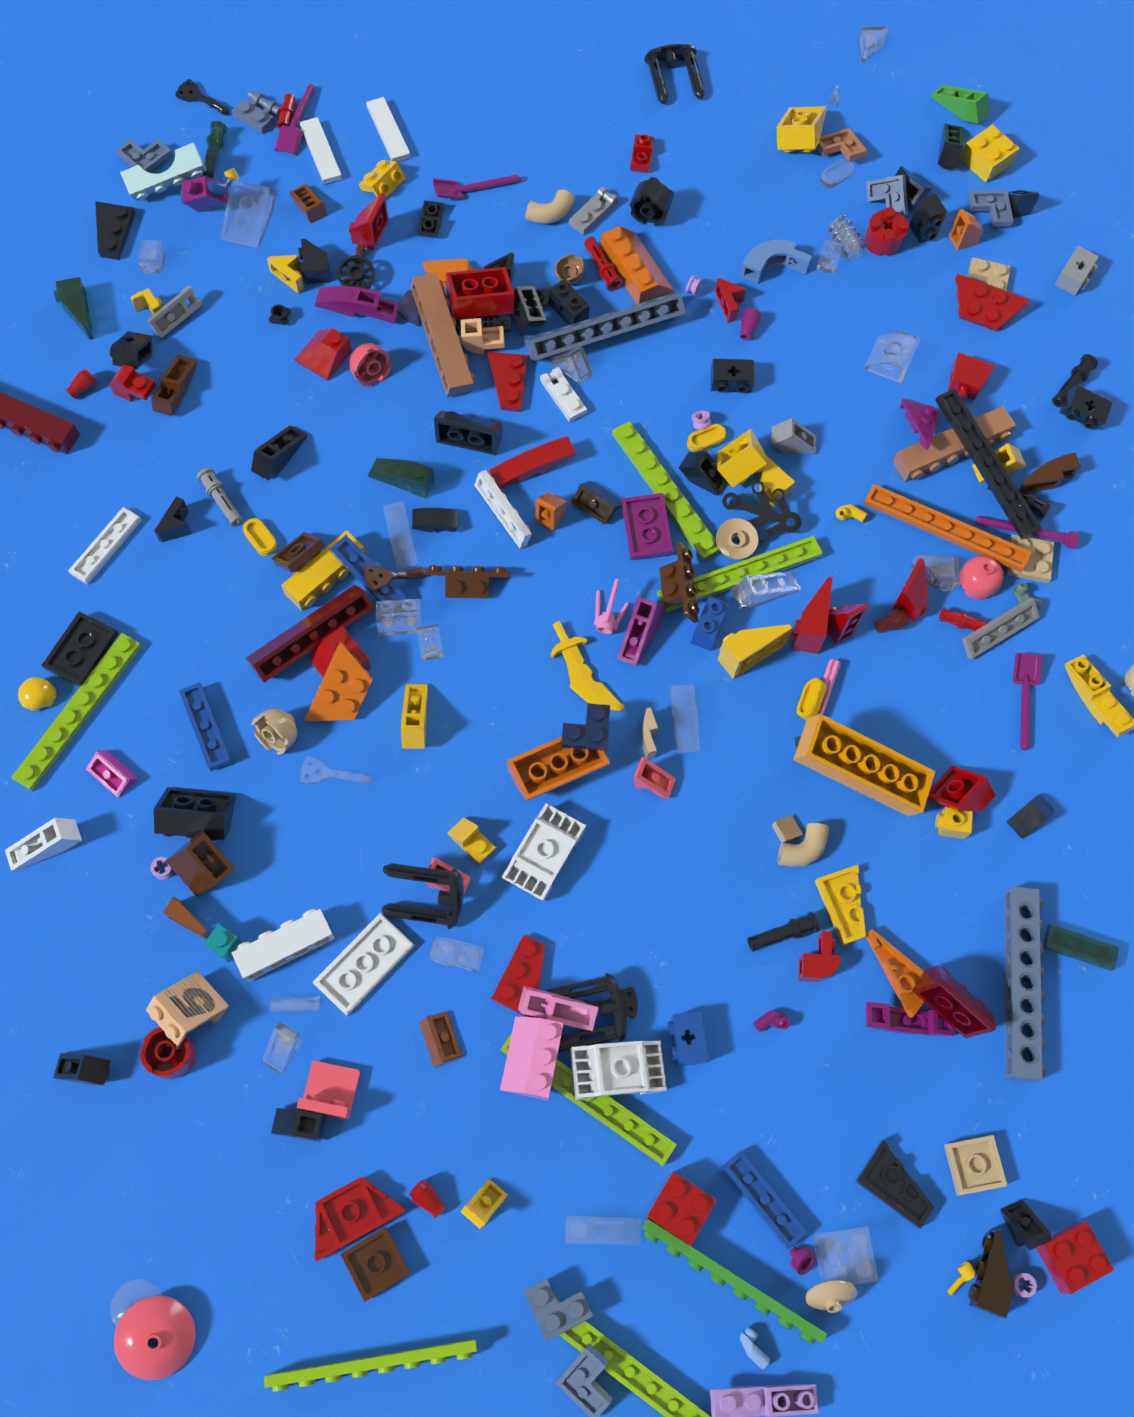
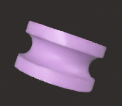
M692 275L685 292H692V295L696 296L702 279H696Z
M708 411L695 412L692 415L693 427L699 430L708 428L711 425L710 413Z
M158 857L151 863L150 869L152 874L160 880L168 879L174 873V870L165 861L166 857ZM163 863L165 866L168 864V866L165 867L166 872L161 873L160 871H158L157 873V870L160 869V864Z
M1017 1273L1011 1279L1012 1290L1017 1296L1031 1297L1036 1293L1037 1283L1032 1275ZM1020 1279L1028 1281L1029 1286H1026L1029 1288L1028 1291L1019 1289L1018 1285H1021L1019 1283Z

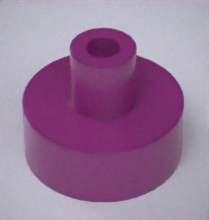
M795 1246L790 1251L792 1256L791 1267L798 1274H806L815 1265L817 1256L809 1247L799 1249Z

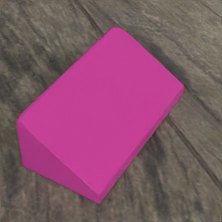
M107 750L97 751L86 768L91 775L117 798L138 778Z

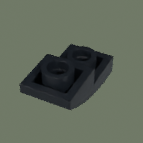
M424 200L418 228L419 236L438 238L444 209L442 202Z
M418 508L412 510V529L430 533L435 528L450 532H456L458 529L457 510L445 508Z

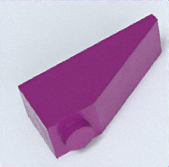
M638 596L617 659L638 666L660 627L666 610L665 605Z

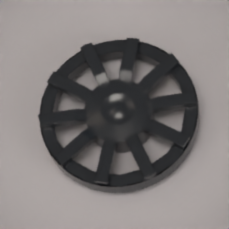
M354 255L345 258L340 263L337 276L342 286H348L345 282L351 280L350 287L355 282L357 287L369 289L375 280V269L367 258ZM356 260L362 261L361 265H357ZM353 261L352 266H349L347 263ZM365 263L369 266V268L363 269ZM344 266L348 269V272L342 271ZM372 271V276L366 275L364 273ZM341 275H349V277L342 280ZM364 278L370 279V281L367 283Z

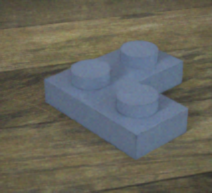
M130 139L116 149L117 155L131 168L139 165L149 173L173 156L171 150L160 140H156L143 150Z
M905 175L866 182L867 202L885 199L886 207L893 208L902 216L908 215Z
M1008 190L969 192L970 212L989 211L992 227L1012 226L1014 221Z
M547 1278L524 1290L546 1342L593 1317L582 1291L558 1303Z
M588 1343L558 1377L555 1384L590 1417H599L613 1400L595 1381L609 1361Z

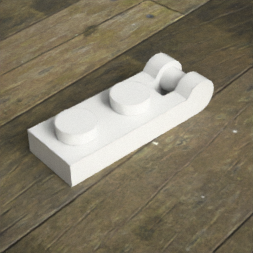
M559 367L552 369V372L549 374L544 373L540 375L543 386L569 423L587 414V408L565 379ZM556 379L558 383L553 385L551 381Z

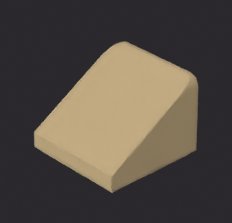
M792 815L778 819L772 824L781 843H789L803 836Z

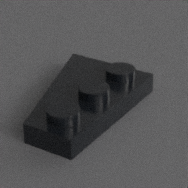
M95 201L98 253L103 258L120 260L135 216L134 207Z
M883 1139L855 1182L918 1229H921L934 1206L917 1183L912 1180L903 1168V1164L894 1156Z

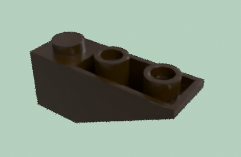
M997 1229L989 1230L988 1233H985L982 1240V1248H984L982 1258L978 1259L975 1266L977 1277L975 1284L973 1283L969 1289L968 1298L971 1299L969 1306L996 1317L1007 1318L1013 1294L1001 1231Z

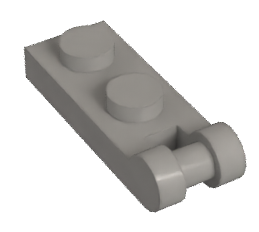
M600 187L597 194L569 219V225L584 235L616 205L619 198L615 194L608 193V189L605 187Z
M191 286L182 289L180 294L146 320L158 337H164L202 306V301L199 297L196 298L194 295L195 291ZM188 299L189 305H186L184 301Z

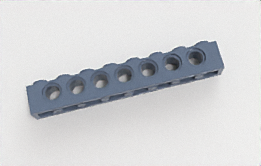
M671 293L524 339L529 359L536 361L673 318L686 312L681 293Z
M1012 886L1004 892L1006 1080L1036 1083L1043 1080L1046 1071L1045 1063L1042 1062V1053L1045 1050L1042 1028L1044 1027L1045 1017L1044 1014H1041V1004L1044 1002L1041 980L1044 976V969L1041 966L1040 958L1043 955V944L1040 943V934L1043 930L1040 911L1043 901L1042 897H1039V889ZM1020 909L1027 912L1028 918H1024L1021 915ZM1021 932L1027 934L1028 942L1021 938ZM1021 955L1028 958V965L1022 962ZM1021 978L1028 981L1029 989L1023 987ZM1022 1002L1027 1003L1029 1006V1013L1022 1009ZM1022 1026H1026L1029 1029V1037L1022 1033ZM1023 1050H1026L1029 1053V1062L1023 1058Z

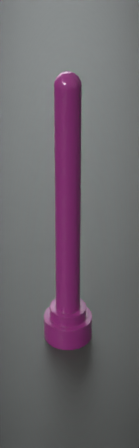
M977 516L975 519L976 523L980 525L1016 532L1011 522L984 516ZM1040 529L1031 535L1062 542L1066 548L1071 549L1076 548L1079 540V533L1074 531L1062 534Z

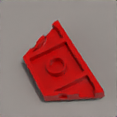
M958 273L955 277L959 318L996 332L1023 307L1025 308L1030 299Z
M362 1176L316 1201L315 1261L318 1262L405 1213V1209Z

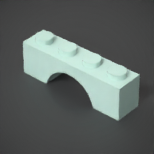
M194 143L175 150V159L172 166L163 173L152 174L143 170L139 165L120 173L130 196L134 200H143L151 193L165 191L168 186L180 185L190 177L198 178L207 170L198 148Z

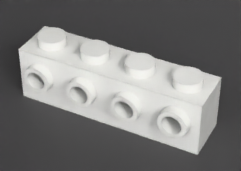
M311 909L296 921L289 920L281 924V928L274 932L267 931L258 936L259 939L252 943L244 942L238 945L236 950L231 953L242 978L248 983L335 939L321 909Z

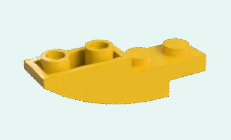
M1084 654L1065 663L1066 671L1076 691L1101 726L1106 724L1117 738L1134 729L1133 717L1109 691L1111 685Z

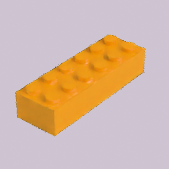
M822 714L806 720L793 759L907 816L923 813L936 772Z

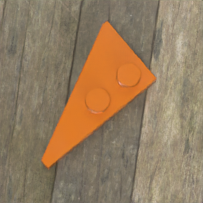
M871 929L866 934V938L907 1015L912 1018L924 1003L913 992L924 971Z

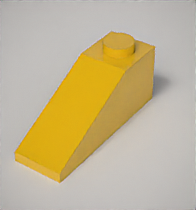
M428 684L405 685L401 720V743L404 749H425Z

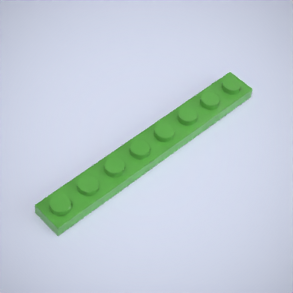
M645 1219L641 1226V1229L645 1231L644 1237L655 1244L658 1240L667 1245L665 1249L667 1252L679 1258L680 1254L689 1259L687 1264L695 1270L701 1272L702 1269H705L711 1273L710 1279L723 1287L724 1283L733 1287L732 1293L744 1301H746L747 1297L756 1302L754 1307L768 1316L769 1312L778 1316L777 1322L789 1330H791L792 1326L801 1331L800 1337L813 1345L815 1341L823 1344L827 1333L651 1220Z

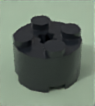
M650 177L649 180L640 182L636 186L629 204L631 215L642 224L646 222L655 223L654 226L662 224L668 215L674 192L655 177Z

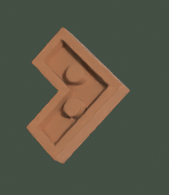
M850 128L821 136L817 145L818 150L823 156L841 151L849 162L864 158L867 154L866 148Z

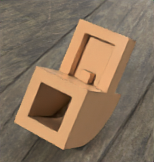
M481 318L461 320L462 343L469 352L485 354L487 349L505 348L503 326L483 328Z

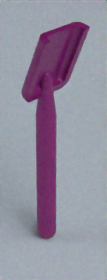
M313 84L307 86L290 126L282 125L280 127L275 151H283L297 156L303 132L296 127L314 92L315 87Z
M516 174L470 183L461 187L454 180L433 178L432 183L437 197L460 200L463 197L462 192H472L518 183L521 181V176Z
M1015 653L1013 682L1023 684L1021 691L1020 748L1025 751L1029 749L1030 685H1038L1040 683L1043 655Z

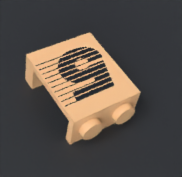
M197 971L156 994L146 1011L151 1019L156 1021L163 1029L166 1036L179 1046L188 1032L208 1020L213 1024L221 1020L229 1005Z

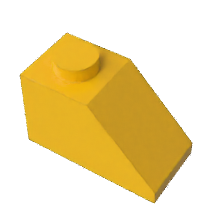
M1008 443L995 451L1009 475L1026 467L1019 448ZM973 464L972 466L979 480V483H984V478L980 474L976 465Z
M766 456L767 464L759 472V481L764 484L765 494L770 504L775 507L778 502L773 500L772 492L780 488L784 491L786 497L792 492L795 481ZM759 484V492H760V491L762 490V486ZM776 491L774 497L780 499L782 498V493Z

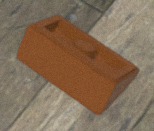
M447 1011L427 1016L419 1022L434 1067H439L462 1058Z

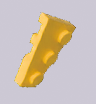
M858 865L815 880L842 946L866 937L863 908H861V885H859Z

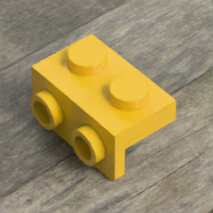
M381 160L370 173L363 177V180L358 185L362 191L373 192L376 197L381 193H385L387 198L406 177L398 162Z

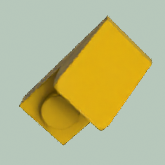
M297 255L270 256L267 258L269 270L272 274L298 294L304 289L303 277L298 272L300 261Z
M464 817L447 833L479 866L496 850V847L480 833L479 827Z
M488 1179L465 1205L461 1213L481 1229L508 1194L492 1180Z

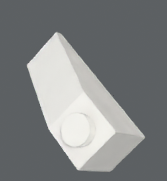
M54 818L7 848L5 852L11 871H17L62 853L82 841L76 820Z

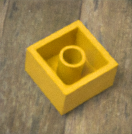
M992 124L966 142L960 160L987 183L1013 164L1020 148Z

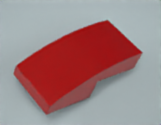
M635 134L630 170L649 173L654 137L646 134Z

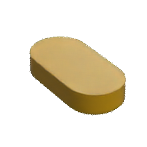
M712 424L708 428L692 432L688 436L687 447L692 452H698L721 445L725 441L726 430L722 425Z
M256 518L247 520L243 525V532L255 550L262 556L274 554L277 550V542L264 523Z
M813 678L809 680L803 689L796 712L804 720L816 716L819 712L826 692V684L821 679Z

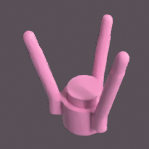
M619 579L614 581L607 610L602 615H600V591H596L595 621L593 625L596 626L598 632L603 634H612L613 631H617L618 625L629 607V603H625L616 620L614 619L615 616L611 614Z

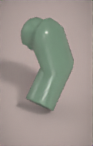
M1018 583L1014 588V595L1019 604L1028 598L1035 599L1037 609L1039 610L1042 600L1030 597L1027 593V584Z

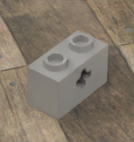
M1077 246L1054 285L1073 295H1076L1079 289L1084 290L1090 280L1087 276H1092L1098 267L1095 262L1099 256Z

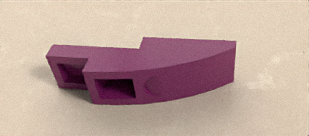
M331 286L319 288L315 306L350 317H354L355 313H359L394 324L400 303L380 298L381 292L370 289Z

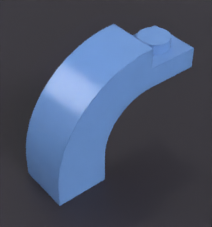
M766 241L757 245L748 253L742 264L740 277L758 283L764 271L773 266H785L806 274L812 256L796 250L797 243L792 241Z

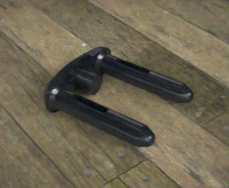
M669 44L651 49L646 54L644 60L649 65L657 99L661 104L667 103L668 93L660 60H666L667 66L670 68L678 64L677 58L680 61L685 60L694 96L697 99L704 97L705 90L695 57L697 51L694 46L689 44Z
M395 863L383 867V873L392 878L448 885L450 887L449 891H439L438 904L447 905L450 908L449 911L389 903L383 905L382 913L393 918L446 925L448 929L456 926L464 900L462 876L457 869L453 868L452 871H444Z
M606 973L601 978L545 990L572 999L608 991L611 997L609 1001L600 1002L602 1017L614 1015L615 1024L596 1028L593 1031L587 1030L561 1036L558 1052L570 1050L572 1047L588 1046L615 1039L622 1042L626 1037V1005L613 975ZM596 985L595 988L572 993V990ZM605 1033V1036L581 1041L583 1037Z

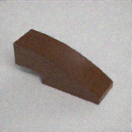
M177 355L161 376L160 387L151 397L153 411L173 416L187 392L197 366V360Z
M1076 453L1060 456L1040 466L1029 475L1019 490L1029 494L1054 489L1060 485L1063 479L1074 477L1081 467Z

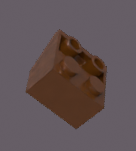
M204 830L165 860L195 896L217 885L235 870L233 864Z

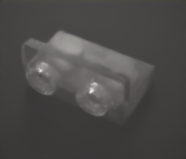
M420 599L377 601L376 620L378 636L422 633Z

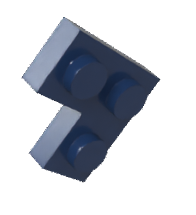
M587 703L586 725L563 723L561 747L607 751L610 705Z

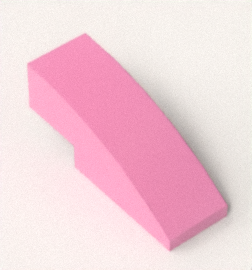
M524 986L518 1010L522 1014L564 1023L563 1025L593 1031L599 1007L569 997Z

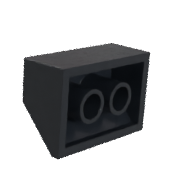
M441 410L435 416L434 427L437 443L497 455L502 438V423H498L495 420L479 419L472 415L465 416L454 411L447 412Z
M167 787L154 807V833L163 834L164 836H186L192 839L204 830L213 841L224 840L231 827L236 794Z

